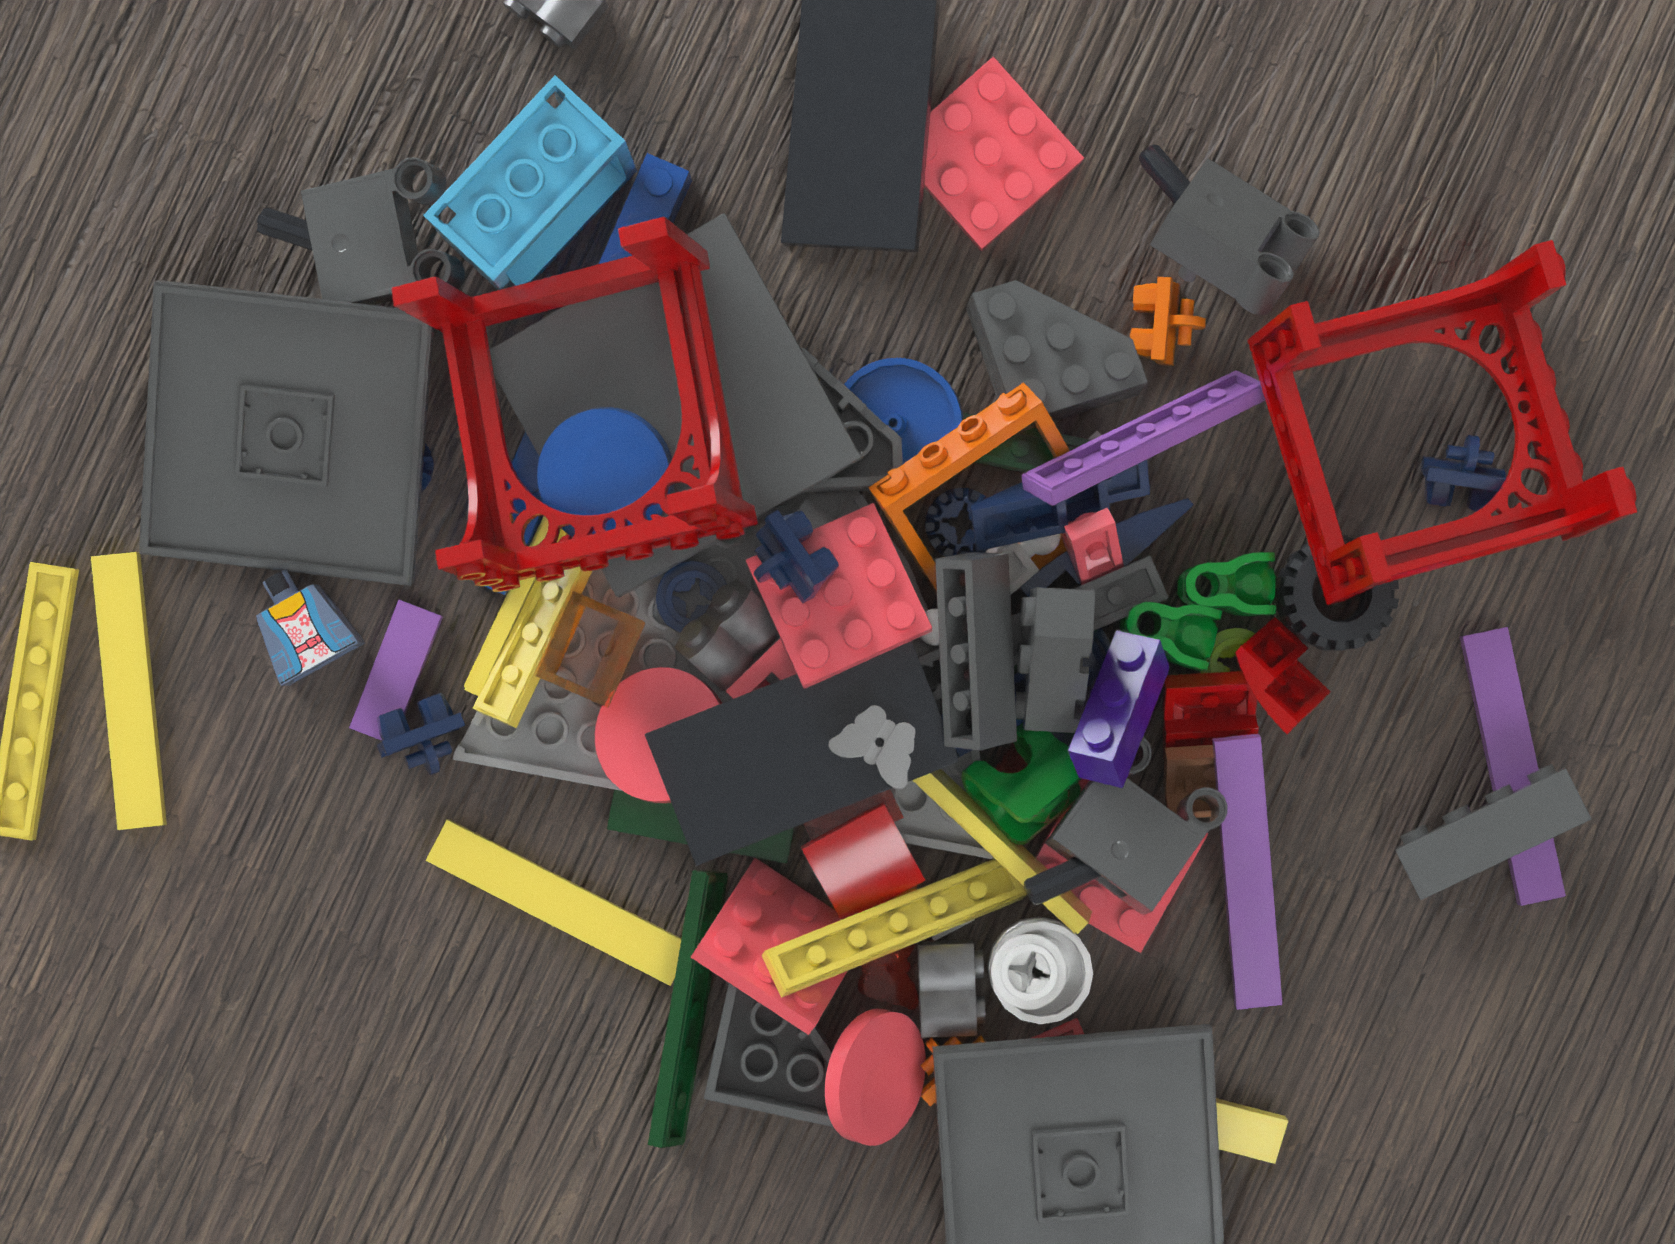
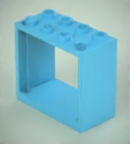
M554 75L423 216L454 250L497 290L534 281L637 172L626 141ZM553 93L559 103L556 109L546 101ZM447 206L456 213L448 224L438 218V215Z

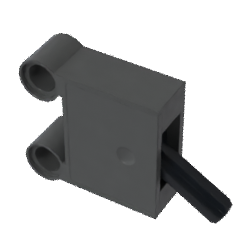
M1150 145L1139 155L1141 166L1174 204L1150 245L1182 265L1178 274L1183 281L1193 282L1197 276H1200L1235 298L1240 306L1247 311L1261 316L1268 315L1293 279V272L1298 269L1319 237L1320 231L1318 226L1308 216L1300 212L1291 211L1208 158L1190 182L1159 145Z
M417 157L404 159L393 169L301 190L306 219L272 208H264L257 218V231L260 234L313 251L321 296L325 300L368 305L393 301L392 287L430 278L433 265L441 260L445 265L443 281L459 289L465 278L464 267L457 257L436 249H426L418 253L407 199L422 205L434 204L446 191L447 180L444 172L439 167ZM425 170L427 174L426 186L421 191L415 193L413 189L414 176L418 172Z
M1143 736L1136 753V763L1131 767L1124 787L1119 788L1089 780L1046 840V845L1068 861L1027 878L1024 881V887L1028 898L1034 905H1039L1095 880L1140 914L1145 915L1152 912L1207 832L1218 827L1225 820L1228 810L1225 797L1213 788L1203 787L1186 795L1179 802L1177 814H1175L1128 778L1142 771L1150 762L1151 747L1148 740ZM1196 799L1202 800L1209 805L1211 818L1208 823L1201 822L1194 816L1192 805Z

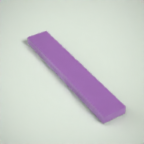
M1235 370L1022 475L1023 490L1053 506L1265 401L1260 381Z
M1508 627L1460 636L1492 789L1495 791L1510 784L1514 792L1530 784L1527 775L1539 769ZM1553 838L1508 859L1517 905L1523 906L1566 896Z
M1259 734L1213 738L1216 790L1225 797L1228 805L1227 816L1219 827L1234 1005L1237 1010L1282 1005L1261 737Z

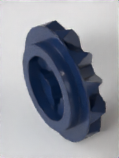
M955 488L942 493L932 502L926 515L925 528L931 545L941 555L948 557L971 552L985 553L988 550L977 551L973 530H967L961 539V544H958L956 528L949 526V523L942 522V519L957 518L960 511L963 510V504L967 505L968 520L972 521L970 506L986 499L985 495L971 488Z
M697 561L680 563L667 571L658 585L656 592L658 612L663 621L679 633L682 632L683 628L690 621L705 614L709 604H705V606L697 605L691 617L686 618L688 613L686 602L680 600V597L673 596V593L689 592L692 585H695L697 578L700 579V595L712 601L715 592L720 587L727 585L720 572L706 563Z

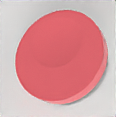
M650 668L627 677L608 695L596 721V753L605 774L619 789L635 798L652 803H671L645 734L722 704L721 700L705 682L690 673L675 668Z
M871 1009L857 1016L839 1037L832 1051L826 1072L825 1103L833 1127L845 1139L868 1146L881 1145L895 1137L908 1123L915 1111L924 1085L925 1071L920 1065L926 1060V1054L921 1033L908 1016L886 1009Z

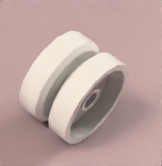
M1040 916L1020 919L1005 928L993 943L987 964L990 984L1004 1008L1020 1020L1037 1024L1058 1022L1076 1012L1089 995L1093 978L1091 957L1081 939L1061 922ZM1038 934L1050 940L1061 951L1066 963L1067 974L1062 991L1055 1000L1038 1009L1027 1010L1010 1005L998 994L992 982V960L1001 944L1017 935ZM1035 952L1031 953L1025 965H1009V968L1021 974L1022 991H1025L1026 985L1030 983L1031 978L1036 977L1035 974H1032V969L1035 966Z

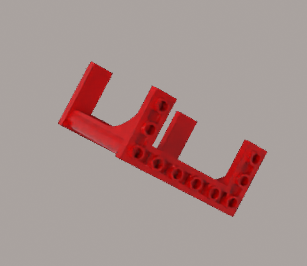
M666 217L618 228L621 247L632 256L470 297L436 276L391 288L396 308L443 333L467 474L469 511L466 531L459 545L435 550L439 570L456 575L458 580L474 581L476 586L492 587L493 592H503L519 588L520 580L536 577V581H552L564 577V570L580 566L581 571L599 570L609 566V559L625 556V559L628 561L646 559L654 555L653 549L670 545L671 550L688 549L699 545L698 538L716 535V539L735 538L744 534L745 527L758 525L755 506L743 500L705 296L701 271L710 269L708 253L706 249ZM659 282L682 409L680 438L672 461L659 481L647 493L619 510L599 515H574L553 509L541 502L524 486L510 461L505 442L486 326ZM692 437H693V440H694V445H693V446L690 445V444H691V441H692ZM694 457L692 469L695 471L699 470L700 479L691 473L683 472V464L686 460ZM675 483H685L692 488L668 494L669 487ZM514 500H523L526 504V509L514 521L513 514H518L519 512L515 509L513 502ZM659 504L662 510L669 515L663 517L652 514V520H648L646 511L650 506ZM544 515L548 519V532L538 545L528 547L524 539L525 530L534 518ZM614 519L616 522L615 529L607 531L605 527L607 521ZM627 520L630 521L633 525L628 526ZM572 525L575 529L573 538L570 535H565L558 541L560 529L564 526Z
M1553 240L1533 245L1502 268L1479 281L1455 289L1319 323H1314L1308 301L1288 306L1247 340L1327 605L1344 601L1380 584L1561 536L1562 541L1577 538L1637 513L1635 505L1636 490L1632 481L1627 478L1624 467L1605 471L1583 482L1582 460L1578 453L1573 450L1568 434L1570 429L1569 418L1565 410L1560 408L1555 392V373L1552 367L1546 363L1541 347L1543 340L1542 332L1538 323L1532 318L1531 307L1567 285L1565 281V263L1562 256L1556 252ZM1471 322L1472 325L1467 332V340H1461L1456 335L1454 329L1465 330L1467 328L1465 323ZM1487 325L1497 327L1501 340L1500 347L1495 353L1491 354L1485 353L1479 345L1480 334ZM1442 330V334L1435 331ZM1411 343L1445 346L1477 362L1488 372L1501 389L1510 408L1514 424L1515 448L1513 460L1506 480L1500 490L1484 507L1462 519L1380 540L1378 532L1360 536L1344 544L1293 373ZM1505 356L1511 374L1505 373L1502 369L1501 359ZM1519 402H1520V405H1521V408H1522L1523 413L1520 412L1519 409H1518V404H1519ZM1531 442L1537 459H1532L1529 456L1527 447ZM1530 469L1539 472L1543 476L1547 493L1537 495L1525 488L1521 481L1522 471ZM1514 493L1528 507L1522 508L1521 502H1519L1513 508H1509V495ZM1494 511L1498 513V515L1491 516Z

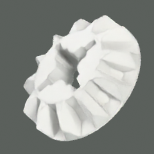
M1038 934L1017 935L1001 944L992 960L991 974L994 987L1003 1000L1014 1007L1031 1010L1044 1007L1057 998L1064 987L1067 970L1064 957L1053 942ZM1035 952V967L1042 970V973L1049 975L1048 978L1040 976V978L1032 977L1030 983L1026 985L1025 991H1022V976L1015 972L1014 969L1009 968V965H1025L1031 953Z

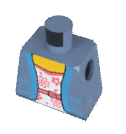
M287 570L278 572L262 582L274 605L262 611L256 617L281 686H290L365 644L361 635L320 585L312 584L298 591Z

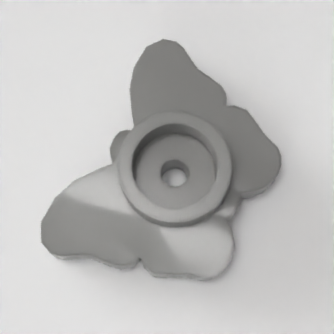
M872 705L856 716L855 724L846 725L840 734L830 739L828 747L832 753L846 758L863 756L867 764H876L881 777L888 785L895 789H903L907 786V772L911 764V757L908 754H911L914 750L916 733L915 728L911 724L903 722L895 725L893 721L886 720V713L880 706ZM877 738L883 739L884 744L882 747L876 746L875 740Z

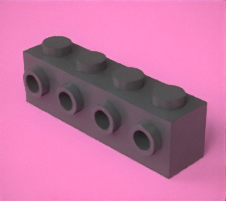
M971 552L937 558L935 563L944 747L984 750L1016 742L1009 554Z
M1553 764L1547 765L1527 775L1530 784L1514 792L1510 784L1485 795L1484 797L1488 804L1472 812L1466 804L1443 815L1442 818L1446 824L1430 832L1426 825H1422L1401 835L1400 838L1403 845L1396 847L1395 851L1420 900L1592 820L1566 768L1564 767L1556 771Z

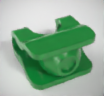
M1249 553L1225 562L1204 563L1187 568L1176 580V595L1185 606L1191 604L1220 609L1235 616H1267L1276 614V605H1271L1275 599L1274 569L1269 565L1270 562L1275 561V553ZM1198 576H1203L1209 580L1211 589L1207 597L1201 596L1196 590L1195 583Z
M1143 602L1132 607L1127 617L1120 619L1118 629L1122 632L1160 640L1168 663L1190 670L1207 671L1209 662L1206 660L1212 654L1217 637L1218 627L1215 620L1221 619L1222 611L1203 605L1191 604L1176 608L1156 602ZM1141 613H1144L1153 620V630L1149 636L1141 634L1137 628V619Z
M1023 723L1016 726L1017 741L1013 743L1016 751L1027 764L1025 769L1018 773L1008 774L999 772L986 761L976 760L966 767L961 774L962 784L966 793L988 814L997 828L1011 842L1017 845L1028 843L1073 804L1081 793L1078 781L1082 779L1078 777L1068 752V745L1059 741L1049 731L1024 730Z

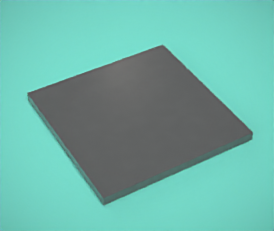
M723 213L687 235L706 249L708 253L710 269L701 271L742 496L743 500L755 506L758 519L863 458L727 215ZM659 282L564 306L490 349L494 375L539 457L546 440L563 421L583 411L600 407H612L635 413L649 422L663 437L673 458L680 438L682 409ZM692 437V441H691V444H690V445H692V446L694 445L693 437ZM694 457L686 460L683 464V472L691 473L700 479L699 470L695 471L692 469ZM675 483L673 493L692 488L685 483ZM716 535L698 538L699 545L683 550H671L670 545L653 549L654 555L652 557L641 560L628 561L625 559V556L609 559V566L601 570L616 597L620 598L722 539H716Z
M164 280L155 281L153 287L139 554L412 586L415 576L434 328L393 307Z
M1210 1024L932 1047L946 1244H1224L1213 1034Z

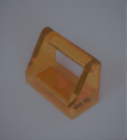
M573 591L536 676L608 708L646 622ZM586 607L618 621L589 689L556 675Z

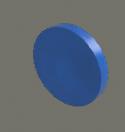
M887 358L872 362L859 369L844 383L850 391L867 405L868 409L902 438L903 464L919 454L920 450L927 444L938 441L956 429L964 420L960 401L948 381L931 367L912 359Z
M600 407L580 412L556 427L542 448L537 469V482L541 500L553 509L574 515H599L619 510L641 498L659 481L672 461V456L660 433L649 422L635 413L612 407ZM675 484L669 487L668 494L674 492ZM659 504L652 505L647 509L646 517L648 520H652V514L664 516L665 512ZM614 519L607 521L605 526L607 531L615 529L616 522ZM627 520L628 526L633 525L630 521ZM572 525L561 528L570 536H574L575 529Z

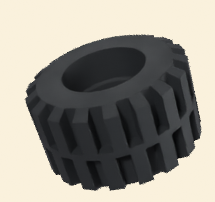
M1342 535L1344 544H1347L1352 540L1358 538L1348 537V535ZM1308 543L1301 546V549L1297 552L1292 553L1286 560L1288 561L1286 567L1280 570L1278 578L1281 579L1280 585L1275 588V598L1279 597L1280 607H1277L1279 616H1284L1288 623L1285 627L1292 633H1296L1300 637L1299 640L1306 645H1313L1316 649L1342 651L1365 646V643L1368 641H1374L1382 635L1380 631L1383 627H1389L1393 620L1390 616L1392 609H1397L1399 599L1394 598L1395 589H1399L1398 580L1362 592L1359 606L1351 617L1341 621H1334L1324 617L1316 608L1312 597L1313 583L1318 574Z

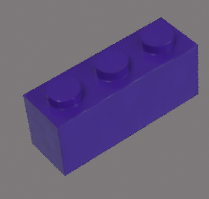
M1116 630L1068 749L1079 778L1119 788L1124 787L1170 669L1160 640Z

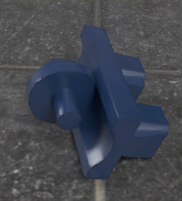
M1468 435L1463 447L1447 446L1446 458L1461 460V462L1423 456L1420 470L1425 477V499L1427 503L1445 507L1451 506L1455 485L1470 487L1467 507L1477 512L1500 490L1506 480L1505 470L1476 465L1477 463L1492 465L1494 460V452L1479 450V436Z
M776 510L766 516L764 519L766 524L756 533V537L762 545L757 547L754 552L762 564L754 571L753 575L760 583L773 578L780 590L790 585L801 602L805 603L814 598L822 584L834 574L839 566L838 561L831 551L825 547L810 555L805 550L801 542L810 538L813 529L811 522L803 511L800 510L782 516Z
M442 693L417 702L425 726L410 731L402 708L377 717L379 734L382 739L377 748L381 758L417 745V752L404 756L408 769L424 764L430 775L440 772L438 758L451 754L452 749L447 740L436 745H432L430 740L465 726L461 713L453 714L449 703Z

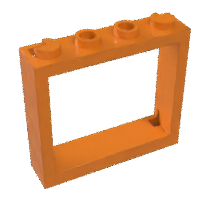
M1024 382L1009 393L1000 395L997 401L978 414L964 419L956 429L938 441L924 446L919 454L898 468L891 469L887 472L888 475L869 487L870 492L936 596V563L903 510L1032 422L1035 423L1054 458L1070 451L1044 404ZM1061 535L1059 544L1054 551L1046 555L1035 554L1030 558L1038 569H1041L1067 551Z

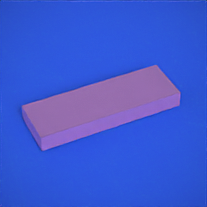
M398 600L350 724V729L382 740L379 734L377 717L402 708L404 715H406L443 616Z

